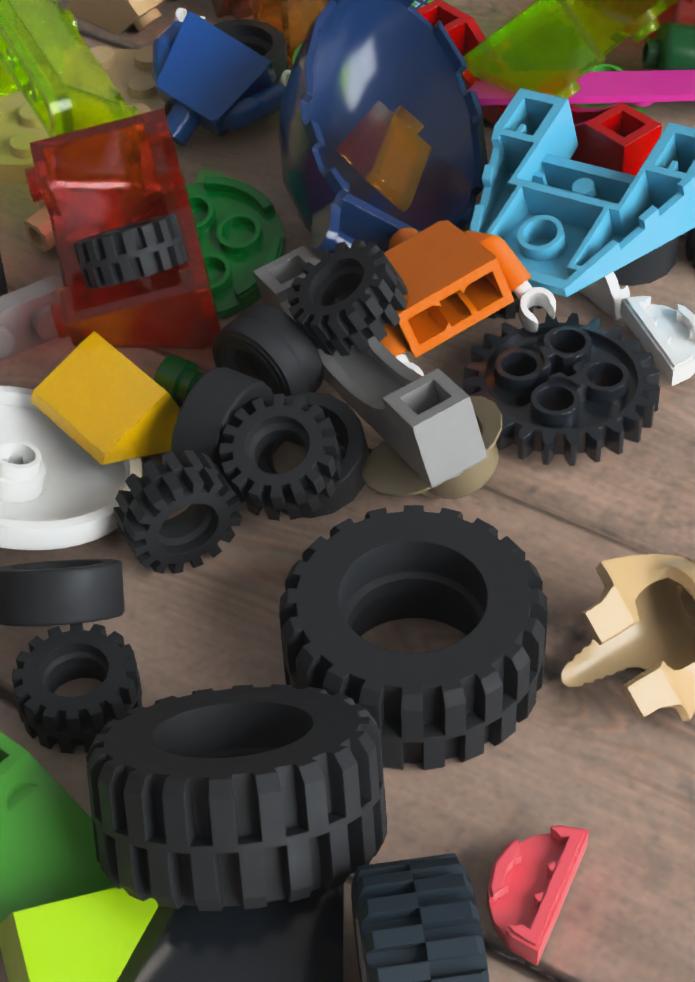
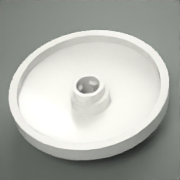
M0 386V548L14 550L68 548L97 540L118 528L116 523L118 522L114 517L113 508L119 507V504L115 498L119 490L131 491L125 480L132 473L140 478L142 477L141 458L101 465L30 402L34 389Z

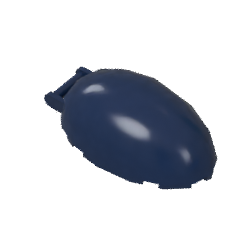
M330 0L311 23L295 58L280 102L279 142L283 183L304 226L311 232L310 248L317 253L326 249L333 254L335 253V244L344 241L351 248L354 240H363L366 245L371 241L377 244L380 250L382 249L383 252L389 250L390 239L400 229L414 228L421 232L438 221L448 220L459 229H462L473 217L477 195L484 188L482 182L485 164H488L482 109L476 92L469 91L467 93L461 75L467 69L465 59L441 21L439 20L433 26L411 6L414 0Z

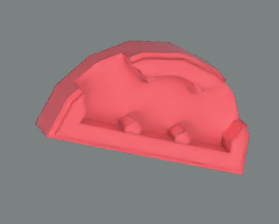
M557 825L550 827V833L531 836L520 843L519 839H515L506 845L492 864L487 888V907L493 929L511 952L536 966L540 961L587 848L589 830Z

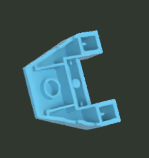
M519 88L495 124L491 137L493 150L489 164H485L482 175L484 188L480 204L475 205L470 230L497 235L504 239L532 276L528 280L532 287H542L553 294L568 297L695 228V128L669 122L635 176L570 160L579 145L567 98Z

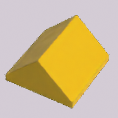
M95 331L83 340L32 391L30 400L32 404L101 465L171 451L172 435L177 416L180 412V407L164 388Z

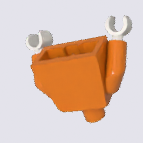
M444 220L438 221L421 232L414 228L398 230L390 239L389 250L384 252L402 278L403 283L407 287L408 294L404 295L407 301L406 309L396 311L401 318L395 327L388 324L383 327L387 336L380 342L399 361L421 376H424V373L419 366L409 362L406 355L408 352L411 351L414 357L417 358L514 302L512 292L520 300L519 320L526 330L530 332L538 331V321L534 314L528 310L532 306L545 308L548 315L552 319L555 318L556 301L553 294L545 288L532 287L528 280L532 276L505 240L497 235L471 230L463 232L450 221Z

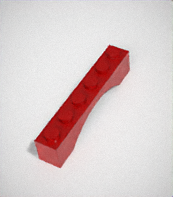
M434 0L416 10L433 26L440 20L467 65V69L461 74L466 90L476 82L490 76L516 73L504 62L488 42L473 17L442 0ZM623 102L599 108H583L570 105L579 145L570 160L636 176L660 138L662 124ZM508 105L481 106L483 118L495 125Z

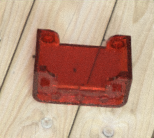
M164 108L31 142L30 148L34 167L25 169L26 180L34 203L44 200L50 215L64 288L59 289L60 301L51 303L52 316L60 339L70 336L73 345L77 347L95 331L114 348L205 350L212 348L214 338L222 328L187 186ZM169 214L176 215L188 256L187 262L129 282L87 290L73 244L75 241L139 221Z

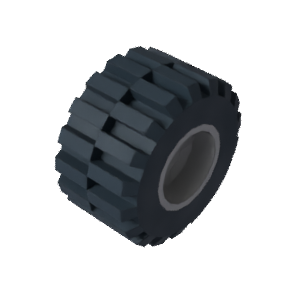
M455 853L357 866L351 884V901L361 982H489L486 952L474 891L469 875Z

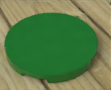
M204 177V182L184 185L168 192L165 188H162L138 205L127 219L125 225L169 214L176 215L188 261L171 269L126 282L130 292L143 306L158 315L174 320L187 322L212 321L231 316L246 309L262 297L252 271L286 255V239L283 225L273 203L256 188L234 179Z

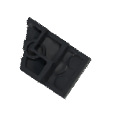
M344 883L330 890L323 887L313 890L310 897L293 902L281 899L267 902V907L244 910V905L226 906L222 908V911H199L197 906L183 905L179 909L158 906L117 982H343Z

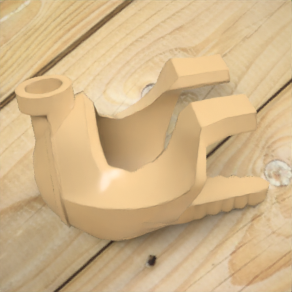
M641 554L601 561L595 569L605 588L598 601L580 613L593 640L590 641L588 646L583 647L581 652L573 657L572 661L564 666L560 673V682L568 687H579L585 682L593 683L595 679H603L605 675L612 676L617 671H624L626 668H641L644 672L622 685L624 694L637 716L642 718L659 708L673 707L682 722L690 721L695 712V560L688 557L684 558L666 554Z

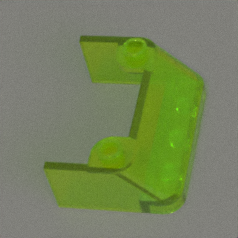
M0 0V97L21 91L51 138L57 188L76 198L79 195L87 196L97 188H104L117 196L119 208L143 200L139 138L145 135L142 117L135 106L128 107L79 34L72 12L69 9L63 10L60 4L54 0Z
M536 0L464 55L463 58L472 76L514 94L517 93L519 88L568 99L582 88L577 80L606 60L604 55L630 36L637 44L661 26L656 17L679 0Z

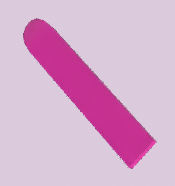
M695 70L509 73L490 76L478 81L467 90V93L469 91L476 92L480 106L509 105L519 88L567 98L569 104H615L623 102L637 107H646L654 102L695 101Z

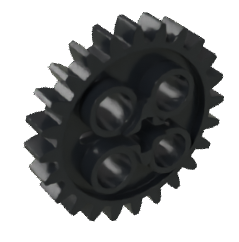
M547 312L545 323L538 324L537 332H530L524 327L517 329L505 322L502 324L501 337L486 333L484 335L483 348L472 347L471 361L464 363L463 390L469 396H482L495 402L503 415L502 431L496 441L498 450L505 449L512 444L519 445L518 459L521 460L528 457L533 451L541 452L543 465H549L555 454H563L569 466H575L577 454L585 452L596 463L600 462L601 448L606 447L619 455L623 453L624 439L638 443L641 440L642 427H652L654 412L658 411L660 396V370L652 368L653 354L647 352L639 353L641 340L638 338L622 341L623 328L620 326L612 328L607 332L602 331L601 318H595L585 326L579 324L577 313H572L566 323L558 322L556 316L552 319Z

